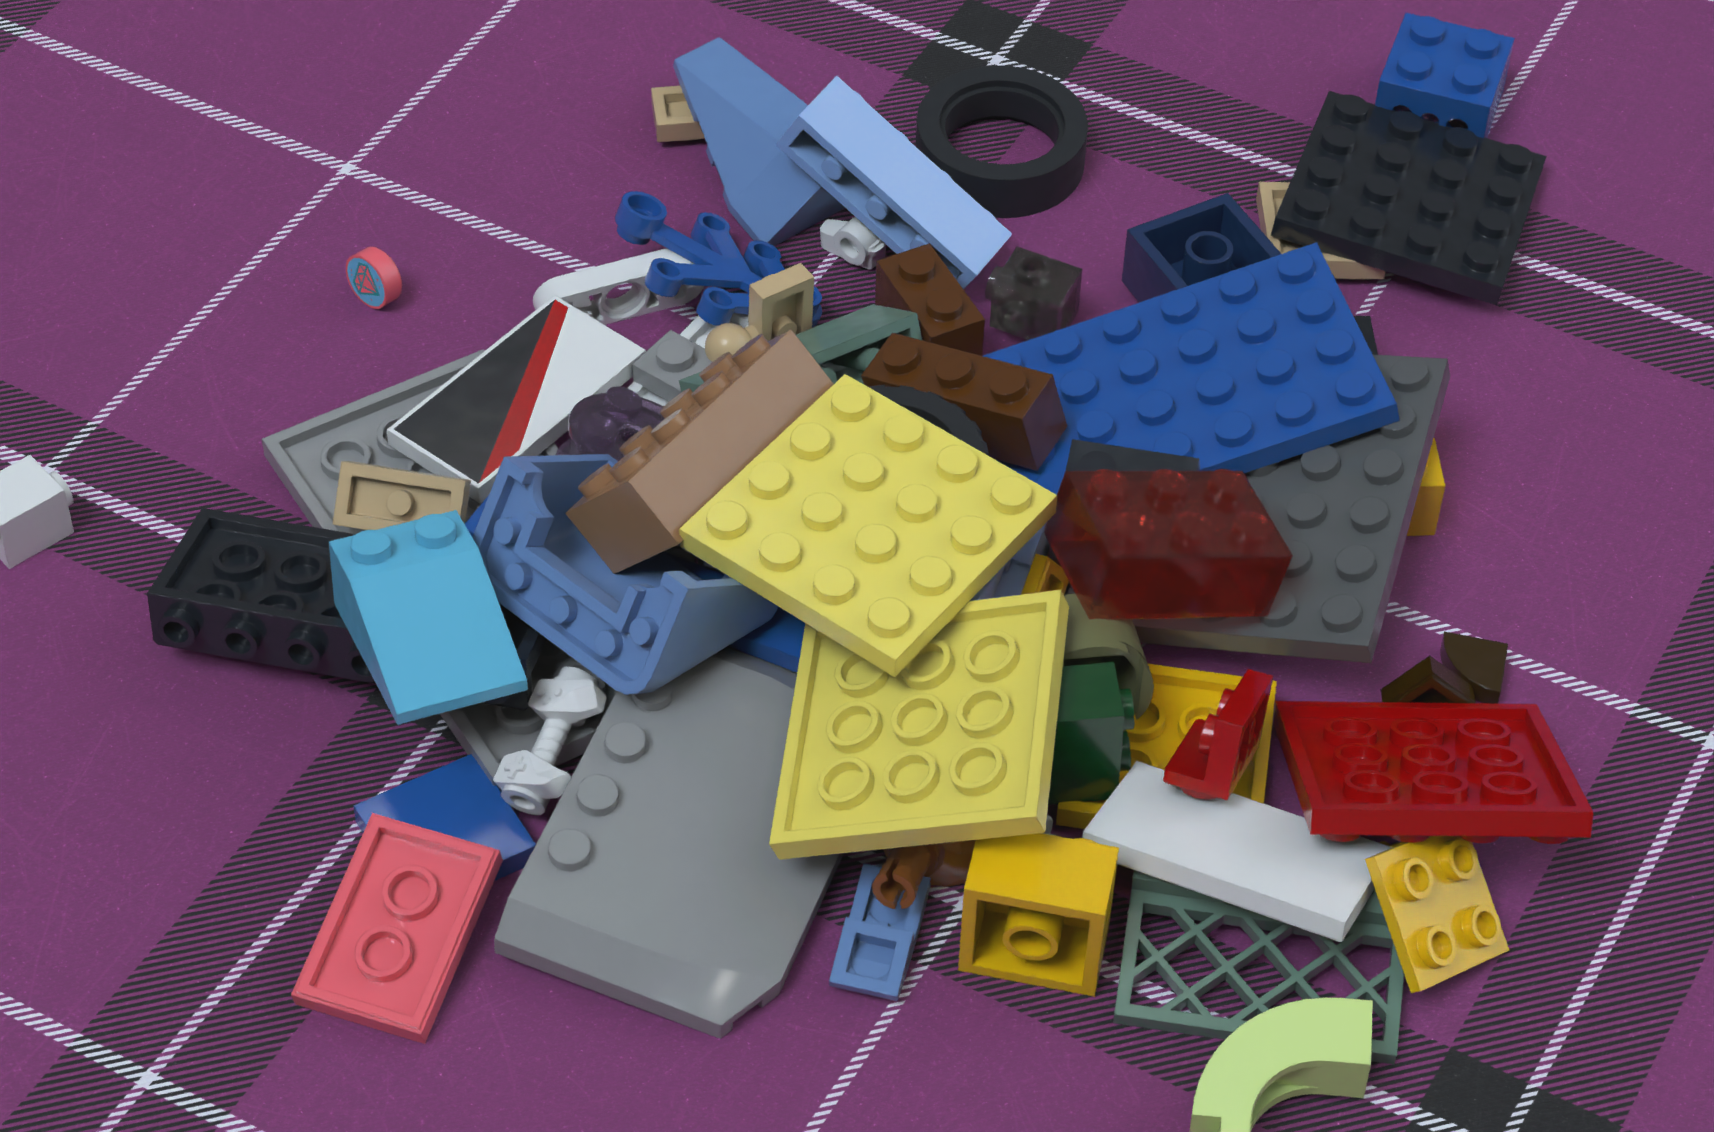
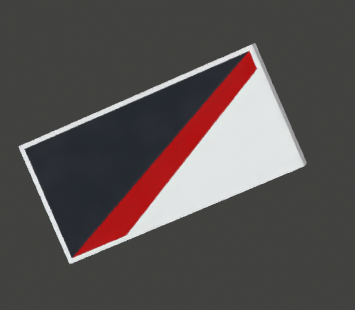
M554 295L387 429L388 445L433 474L471 480L469 497L478 503H482L490 494L504 457L538 456L632 378V363L642 356L646 350Z

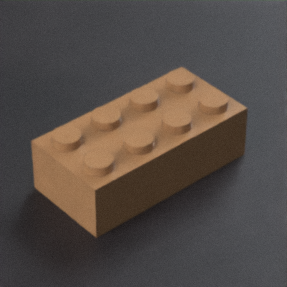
M791 329L770 341H767L760 334L741 347L733 356L730 352H727L717 358L699 374L704 381L703 384L694 392L690 388L684 390L660 410V414L664 417L662 422L654 429L650 425L644 427L619 448V451L624 456L613 467L609 463L603 465L578 486V489L584 496L565 514L614 574L680 544L683 538L679 535V528L834 384Z

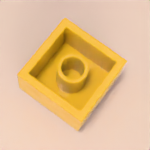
M1043 833L976 840L964 887L958 971L1095 997L1109 931L1119 847L1098 844L1085 838L1070 839Z

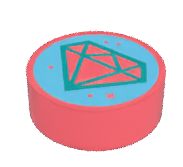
M369 246L348 258L345 267L347 280L361 302L370 308L380 309L400 296L402 291L400 272L394 261L384 251Z

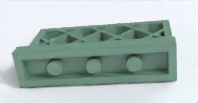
M1134 870L1113 1023L1225 1040L1238 1027L1253 1017L1269 1010V1007L1294 990L1303 1000L1320 998L1307 981L1333 964L1355 989L1354 992L1345 998L1372 1000V1010L1384 1022L1382 1041L1372 1039L1371 1061L1394 1065L1397 1057L1404 972L1375 889L1343 941L1335 945L1332 939ZM1142 912L1171 916L1185 934L1158 951L1140 930ZM1193 920H1199L1202 922L1196 925V923ZM1222 924L1240 926L1254 944L1227 961L1206 935ZM1262 930H1268L1272 932L1266 935ZM1291 934L1309 936L1324 954L1297 971L1275 945ZM1195 944L1216 970L1189 988L1168 964V961ZM1360 944L1390 948L1389 967L1370 981H1367L1345 956ZM1138 948L1146 960L1135 967ZM1264 954L1286 980L1258 998L1237 971ZM1155 970L1177 995V997L1161 1008L1130 1004L1132 986ZM1224 980L1247 1005L1246 1008L1231 1018L1212 1016L1198 999ZM1385 985H1387L1386 1002L1377 993ZM1187 1007L1191 1011V1013L1182 1012L1180 1010Z

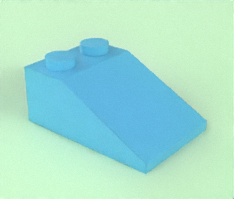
M457 510L442 514H430L418 520L377 530H365L353 536L329 541L334 604L397 725L528 690L526 675L481 553Z

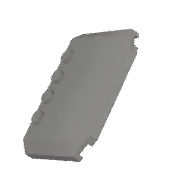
M726 647L654 692L625 695L616 691L508 897L494 938L495 953L719 1039L732 1031L733 1022L755 1005L762 1008L777 997L783 988L844 853L779 860L769 845L797 673Z

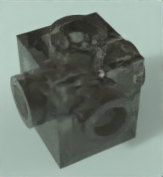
M1017 246L1004 267L996 266L988 279L985 298L991 301L990 327L1027 340L1069 327L1079 312L1083 269Z

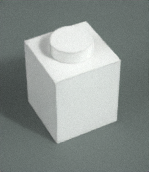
M31 455L0 471V560L8 569L74 533L68 507L74 503L67 483L56 471L48 474Z

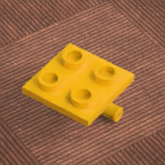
M1430 836L1429 839L1417 843L1398 842L1389 844L1381 841V844L1392 848L1365 859L1411 993L1423 991L1509 951L1499 916L1496 913L1472 842L1463 840L1459 836Z

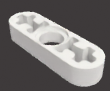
M665 248L551 278L536 290L533 297V306L537 310L556 295L600 323L607 325L688 303L699 295L704 286L681 285L678 294L674 297H663L650 291L646 287L644 280L654 259L665 258L676 263L695 264ZM623 283L633 284L626 294L613 299L606 298L609 291ZM591 295L593 297L592 301H590L589 296Z

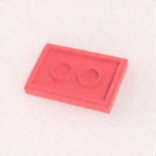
M372 813L291 993L295 1005L425 1044L503 859L500 850Z

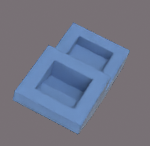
M863 863L849 917L845 918L829 979V986L898 1001L931 888L930 878L923 877L918 887L917 896L911 906L901 909L900 901L905 892L904 890L899 897L896 908L891 909L882 905L872 892V884L877 874H879L881 867Z

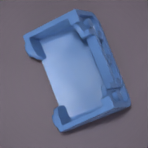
M609 454L504 457L472 537L479 548L498 602L616 691L625 695L654 692L771 620L777 611V605L728 575L724 574L722 579L702 580L665 552L654 555L614 574L565 514L584 496L578 489V486L588 476L607 463L613 467L618 462Z

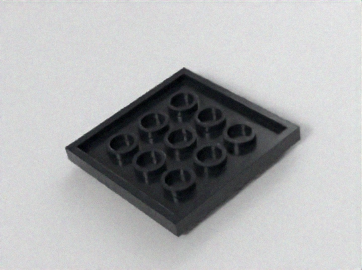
M1329 91L1277 212L1271 236L1303 246L1317 242L1322 252L1497 305L1547 156L1531 152L1521 145L1505 144L1485 137H1478L1472 131L1465 128L1441 126L1438 123L1422 119L1412 112L1381 108L1355 95H1342Z

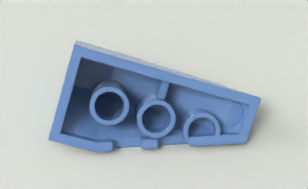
M720 37L674 59L673 68L694 121L699 122L707 142L706 153L712 167L716 166L724 186L723 198L727 208L753 241L760 240L776 246L845 208L776 146V143L808 104Z

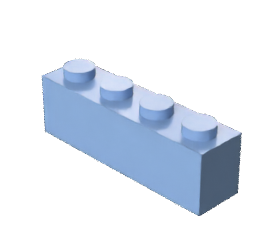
M838 76L803 110L776 143L780 150L896 254L930 243L963 290L1012 235L1009 230L996 220L991 212L976 202L945 171L935 165L902 132L894 128L859 93L852 90Z

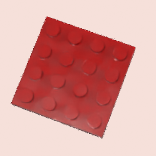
M1275 701L1274 727L1310 835H1320L1325 839L1337 842L1354 841L1360 835H1389L1393 839L1409 843L1423 842L1429 839L1430 836H1459L1463 840L1473 843H1491L1497 841L1499 837H1529L1536 842L1544 844H1560L1566 842L1569 837L1591 838L1593 810L1537 704Z

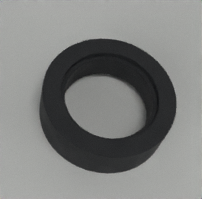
M997 65L982 66L955 73L943 79L928 91L918 108L916 147L941 170L945 171L955 183L984 209L991 212L995 218H1018L1041 213L1058 205L1077 188L1084 172L1088 119L1079 99L1059 81L1026 68ZM985 119H1009L1026 123L1041 130L1050 137L1054 146L1045 155L1031 161L1017 164H995L976 160L961 153L951 145L948 137L959 127L971 122Z

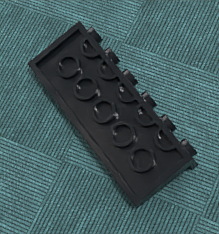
M202 508L147 592L153 641L162 646L376 684L334 604L329 541L355 534ZM499 603L526 675L528 690L481 703L526 710L529 707L528 702L532 696L531 672L547 638Z

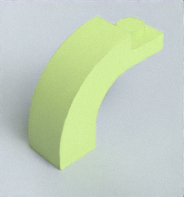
M1349 998L1304 999L1271 1008L1238 1027L1216 1049L1205 1066L1194 1096L1190 1132H1251L1257 1120L1269 1108L1285 1099L1299 1095L1321 1094L1364 1098L1371 1067L1373 1001Z

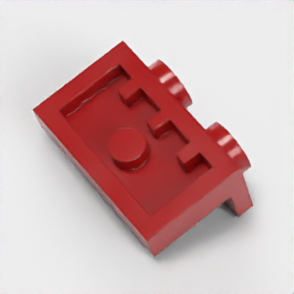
M1247 669L1235 690L1225 688L1216 715L1210 713L1206 720H1195L1166 765L1163 781L1180 787L1185 794L1194 798L1205 800L1220 798L1228 800L1259 748L1274 676Z

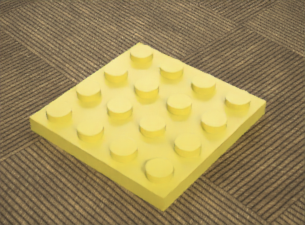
M844 374L679 528V535L683 539L680 547L891 676L896 677L1056 513L1057 495Z
M1054 590L969 601L896 677L891 676L805 623L769 845L778 859L1045 833L1069 605L1062 591Z

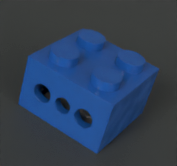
M1406 12L1379 80L1375 106L1388 110L1412 112L1422 119L1438 123L1441 126L1465 128L1472 131L1478 137L1487 138L1504 91L1515 38L1496 34L1486 29L1470 28L1441 21L1431 16H1419Z

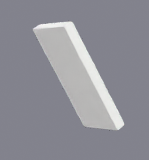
M1139 761L1135 762L1083 831L1082 838L1095 841L1098 844L1119 847L1118 865L1338 942L1343 941L1375 889L1365 859L1392 848L1363 837L1349 842H1337L1325 839L1320 835H1310L1304 817L1234 793L1230 795L1228 800L1220 798L1205 800L1191 797L1185 794L1180 787L1163 781L1165 770Z

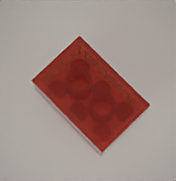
M1109 469L1065 471L1057 493L1056 513L1047 521L1043 532L1089 620L1268 616L1293 557L1243 471L1217 469L1215 471H1173L1169 469H1159L1156 471H1113Z

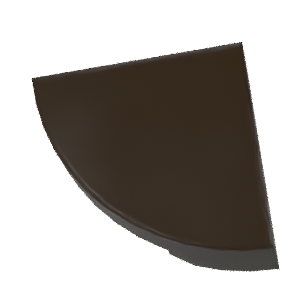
M1444 631L1440 648L1442 664L1473 686L1476 700L1483 703L1499 702L1508 644Z
M1430 655L1380 689L1382 702L1476 703L1473 686Z

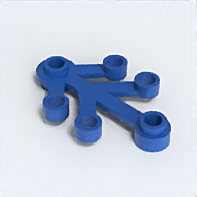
M638 191L625 193L616 212L617 233L624 240L636 245H645L651 239L695 263H676L665 258L654 259L651 262L644 282L650 291L663 297L676 296L681 285L711 286L704 290L696 311L701 319L712 325L718 326L730 323L733 314H749V285L768 275L785 270L780 262L781 253L779 250L764 241H751L747 246L744 256H742L729 234V223L719 215L708 212L700 213L691 231V238L664 224L667 216L665 205L647 193ZM815 286L812 327L818 324L822 315V307L820 305L822 295ZM718 287L740 288L747 293H729Z

